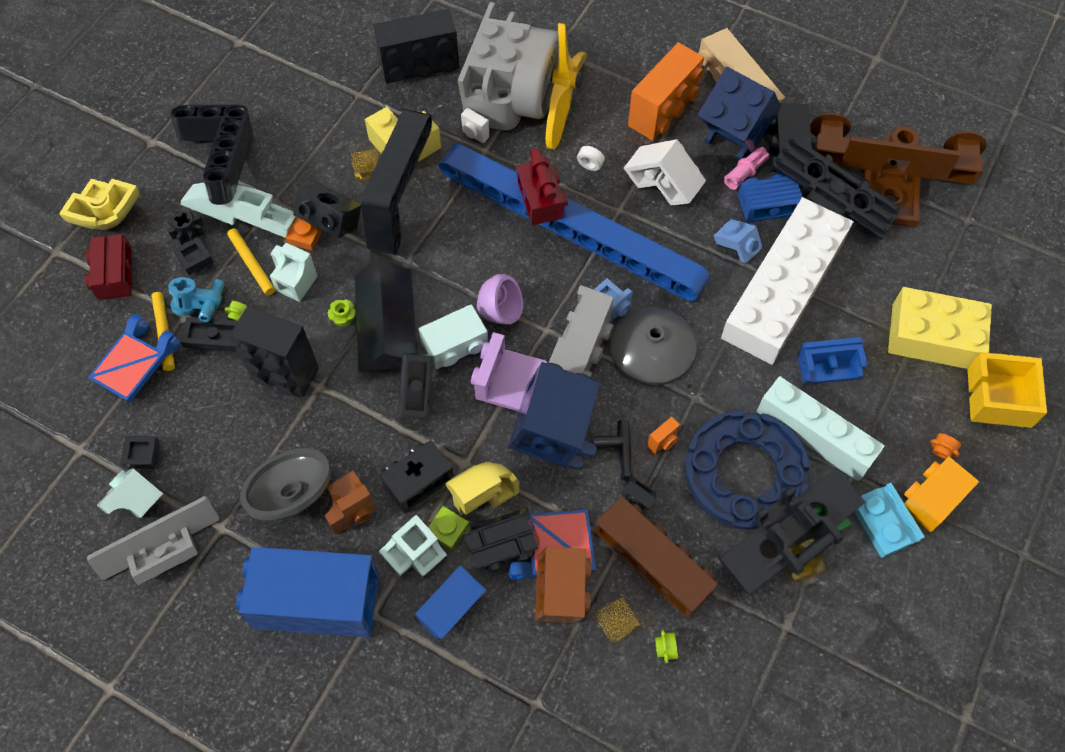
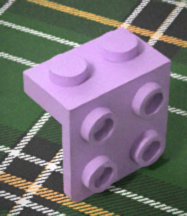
M493 332L490 342H485L482 347L480 358L483 361L480 368L475 367L472 374L471 384L474 385L475 398L519 411L527 383L541 362L547 363V361L506 350L505 335Z

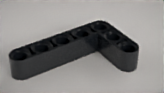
M238 104L180 105L171 110V118L178 139L183 141H214L203 172V180L209 201L212 204L223 205L229 203L235 196L253 134L248 108Z
M403 109L366 185L362 196L361 208L366 245L369 250L396 255L399 250L401 226L398 204L432 128L431 114Z

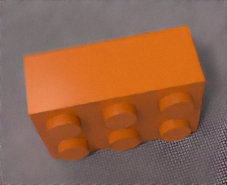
M678 42L632 90L628 126L652 141L660 133L664 134L668 130L671 121L675 117L681 116L688 102H693L699 95V82L704 74L702 69L704 57Z

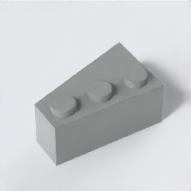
M580 285L577 292L578 304L574 312L570 311L566 320L569 323L563 336L558 338L549 363H556L564 370L575 374L583 373L592 377V372L589 370L593 363H599L603 353L601 344L603 340L608 341L614 328V324L610 323L614 297Z

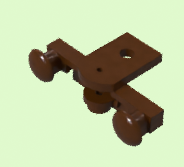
M838 113L821 114L814 118L810 124L811 133L816 137L813 150L824 157L830 154L832 160L843 167L863 169V178L869 181L868 186L882 196L891 195L896 198L897 201L893 203L902 209L894 220V225L916 228L919 223L920 177L975 185L983 172V156H980V154L986 149L987 143L985 138L976 132L962 131L955 133L945 141L944 149L921 146L919 134L907 126L897 127L888 133L882 141L853 136L846 138L845 136L851 130V124L845 116ZM862 200L861 209H864L866 202Z

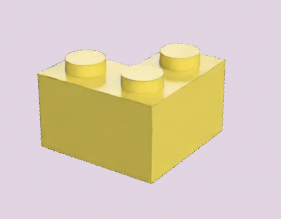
M388 107L365 119L369 140L381 154L398 121L397 117ZM433 120L430 135L418 161L441 149L439 127Z

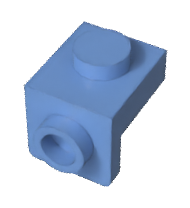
M731 219L713 235L716 244L737 250L739 259L743 263H747L762 249L757 227L751 224Z
M608 278L594 289L614 297L610 322L618 316H624L632 307L633 291L629 288L624 292L621 291Z

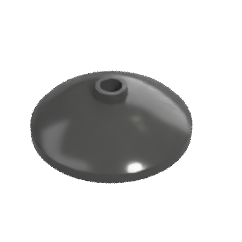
M656 306L641 307L626 313L617 321L610 337V353L617 368L631 380L645 385H664L681 378L692 366L697 350L696 337L688 322L677 313ZM651 334H658L660 337L653 338Z
M300 448L280 453L262 463L249 475L241 489V505L248 515L259 520H282L297 515L314 504L323 494L331 478V465L323 453L314 449Z

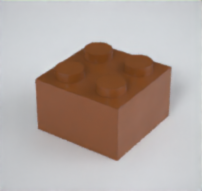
M546 546L537 556L536 622L575 623L585 617V612H589L591 597L590 592H585V579L590 578L591 559L586 558V549Z

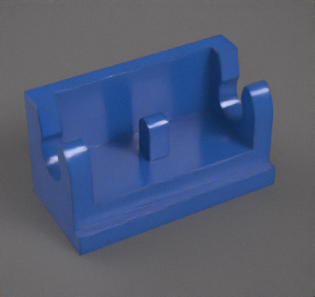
M862 337L803 343L797 358L804 385L862 379L864 376L862 367L867 366Z
M460 565L415 613L413 618L436 639L439 638L441 640L482 596L486 589Z

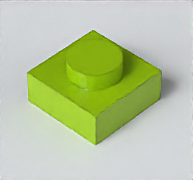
M442 506L428 528L438 538V543L453 551L470 525L469 521Z

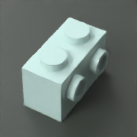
M472 304L419 328L421 343L426 352L434 356L433 364L436 369L443 366H451L466 355L481 352L484 343L488 342V332Z

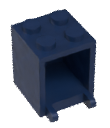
M726 66L697 116L710 129L705 142L711 144L716 134L735 143L742 147L736 157V160L739 161L746 156L748 151L752 153L757 148L780 110L781 105L774 91Z
M541 362L527 383L508 448L563 468L567 466L576 470L580 469L584 465V460L582 457L577 456V454L591 457L597 451L593 443L585 441V436L600 382L592 380L586 374H575L564 370L556 363Z

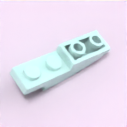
M204 183L193 184L181 200V205L231 225L239 219L282 237H286L296 218L293 215V211L273 204L272 194L241 185L237 186L233 200L227 204H212L209 201Z

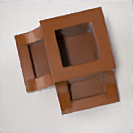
M354 470L326 487L333 503L325 517L335 535L355 523H364L376 511L370 493L365 485L361 483Z

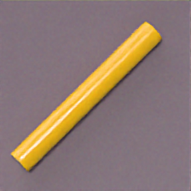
M235 228L229 230L227 233L228 237L266 296L272 295L275 292L274 286L242 236Z
M155 292L151 296L159 340L160 335L164 331H169L163 293ZM173 353L167 355L162 361L163 370L171 371L175 369Z

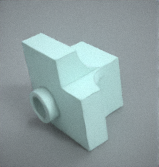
M285 243L283 247L276 245L271 252L276 266L270 275L274 288L277 292L300 302L318 277L310 253L288 243Z
M130 469L127 472L121 470L109 483L112 488L97 506L106 514H110L116 509L124 508L137 518H141L163 493L134 469Z
M417 515L392 535L391 540L379 551V554L399 576H402L409 568L413 567L423 578L447 557V554L438 544V538Z

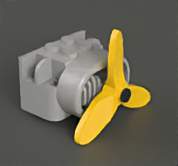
M490 2L458 78L463 111L469 108L488 119L489 128L508 131L514 129L519 124L521 116L542 119L549 110L545 138L546 146L548 149L555 150L560 143L564 131L573 89H580L582 85L583 73L579 71L585 62L587 53L578 52L572 59L570 58L567 46L566 24L558 23V31L536 28L528 24L519 23L518 13L513 11L509 13L506 21L497 20L495 3Z

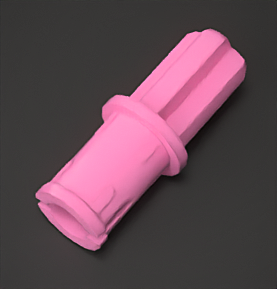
M757 148L746 159H740L737 167L724 177L725 184L730 189L736 190L748 177H753L756 174V170L769 159V153L766 151V148Z

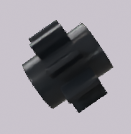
M192 210L188 212L177 211L172 219L168 220L171 227L168 232L172 239H178L180 245L204 235L201 228L204 223L200 216L194 217Z

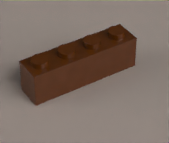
M621 496L596 521L594 532L684 617L689 619L714 593L718 585L714 581L715 576L709 569L704 566L699 567L691 560V555L685 547L680 544L675 545L668 539L666 531L658 523H651L645 518L642 509L635 502H628Z

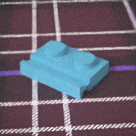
M892 483L861 496L866 503L854 513L881 558H885L925 538Z

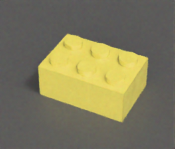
M903 287L892 307L888 353L967 369L980 352L989 353L992 304Z

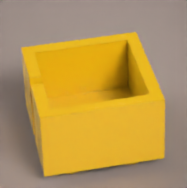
M980 352L967 368L969 392H973L969 397L971 422L1032 428L1047 414L1042 358Z

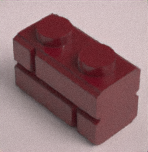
M116 234L109 235V237L91 238L90 249L86 250L85 253L87 264L90 266V273L85 274L87 289L91 290L99 300L131 296L132 246L126 236Z

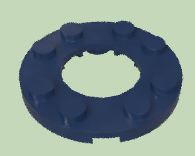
M737 410L715 416L696 432L686 454L685 477L693 498L707 514L731 527L748 530L758 529L759 526L755 521L756 512L763 507L768 509L780 500L782 492L790 486L796 490V498L807 491L809 487L810 463L800 439L784 423L764 413L757 415L744 413V410ZM737 443H750L761 447L770 455L775 463L777 477L774 486L767 493L758 497L733 494L723 486L718 477L716 464L719 455L727 447Z

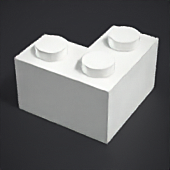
M678 139L640 146L624 167V170L638 188L657 186L670 205L690 203L706 181Z

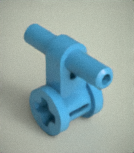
M187 277L171 280L168 288L169 293L173 296L170 303L172 312L180 316H187L196 312L197 309H201L199 319L202 322H209L213 312L220 306L222 301L221 293L225 283L220 279H216L211 289L208 290L196 288L195 282Z

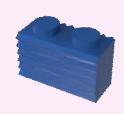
M777 174L769 179L759 180L758 178H750L742 182L738 198L745 220L749 223L751 221H765L766 219L791 216L802 198V193L800 192L799 184L784 174Z

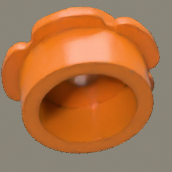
M939 433L936 439L931 440V445L934 448L932 452L943 459H946L948 456L950 458L959 457L960 453L958 451L961 443L953 437Z

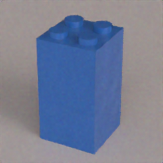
M251 547L250 557H246L243 564V577L246 578L243 590L238 592L236 608L239 610V614L254 629L371 638L379 572L371 555Z

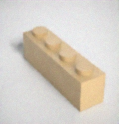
M728 28L701 39L698 54L704 57L703 66L707 67L716 82L725 67L728 66L774 91L779 102L784 103L785 96Z

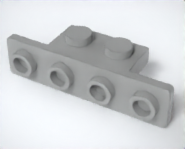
M203 496L88 555L87 560L101 580H105L130 568L132 578L137 585H140L196 556L198 551L192 534L219 521L220 518L208 497Z

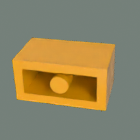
M949 456L941 465L935 461L923 473L927 479L922 485L916 481L904 493L908 498L904 504L913 519L930 533L979 483L975 477Z

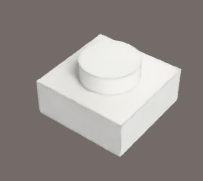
M466 108L461 114L462 131L469 138H475L484 143L489 138L488 119Z

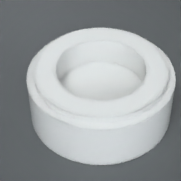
M583 146L577 155V160L584 168L597 171L601 169L605 157L596 148Z

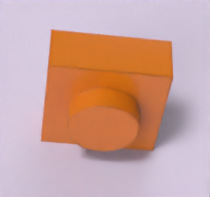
M296 217L285 239L290 245L313 251L323 230Z
M671 416L649 435L647 447L655 455L662 449L665 451L669 450L678 441L677 434L680 424Z

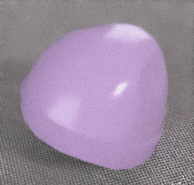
M496 274L488 279L479 291L477 300L478 312L486 320L496 324H512L516 322L523 311V298L515 279L506 274Z

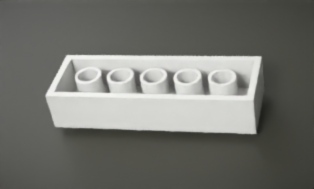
M802 197L727 319L721 339L773 365L844 243L854 221Z

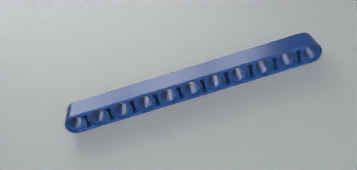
M454 144L438 163L440 171L446 177L529 219L517 184L515 171L461 144ZM568 199V206L564 207L563 219L539 224L688 301L696 300L710 278L709 272L703 266Z

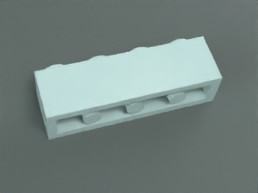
M780 376L764 395L756 412L759 415H762V413L767 414L784 423L796 434L803 445L858 482L885 446Z

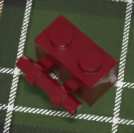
M539 148L532 149L530 151L531 161L516 165V176L528 217L533 226L563 219L564 207L568 206V199L565 190H560L559 188L560 178L557 168H552L549 158L543 156Z

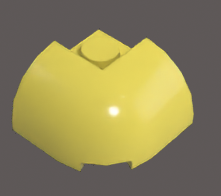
M90 179L81 194L73 192L59 214L66 222L89 229H112L125 219L139 197V190L136 185L111 179L109 184Z
M491 462L472 466L446 482V486L452 494L454 506L460 515L464 513L467 515L487 501H489L494 509L519 493V481L515 475L502 464Z

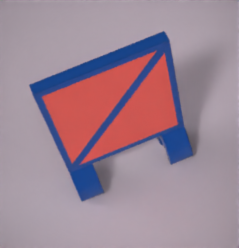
M133 314L128 319L125 332L88 378L130 403L166 356L175 352L181 346L180 340L174 337L175 335L172 332L164 331L159 337L156 348L137 337L145 334L149 330L150 325L140 315Z
M588 509L530 514L539 537V549L534 550L535 555L530 557L531 563H511L509 569L511 580L537 577V556L546 546L586 549V558L591 559V572L596 571Z

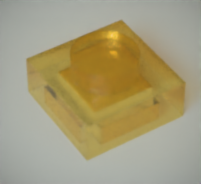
M377 148L350 153L355 179L370 178L379 160Z
M815 540L805 541L789 549L796 556ZM820 553L803 567L804 571L799 575L791 571L793 579L796 582H800L827 572V568Z
M624 597L598 610L594 615L611 644L640 627L638 620Z

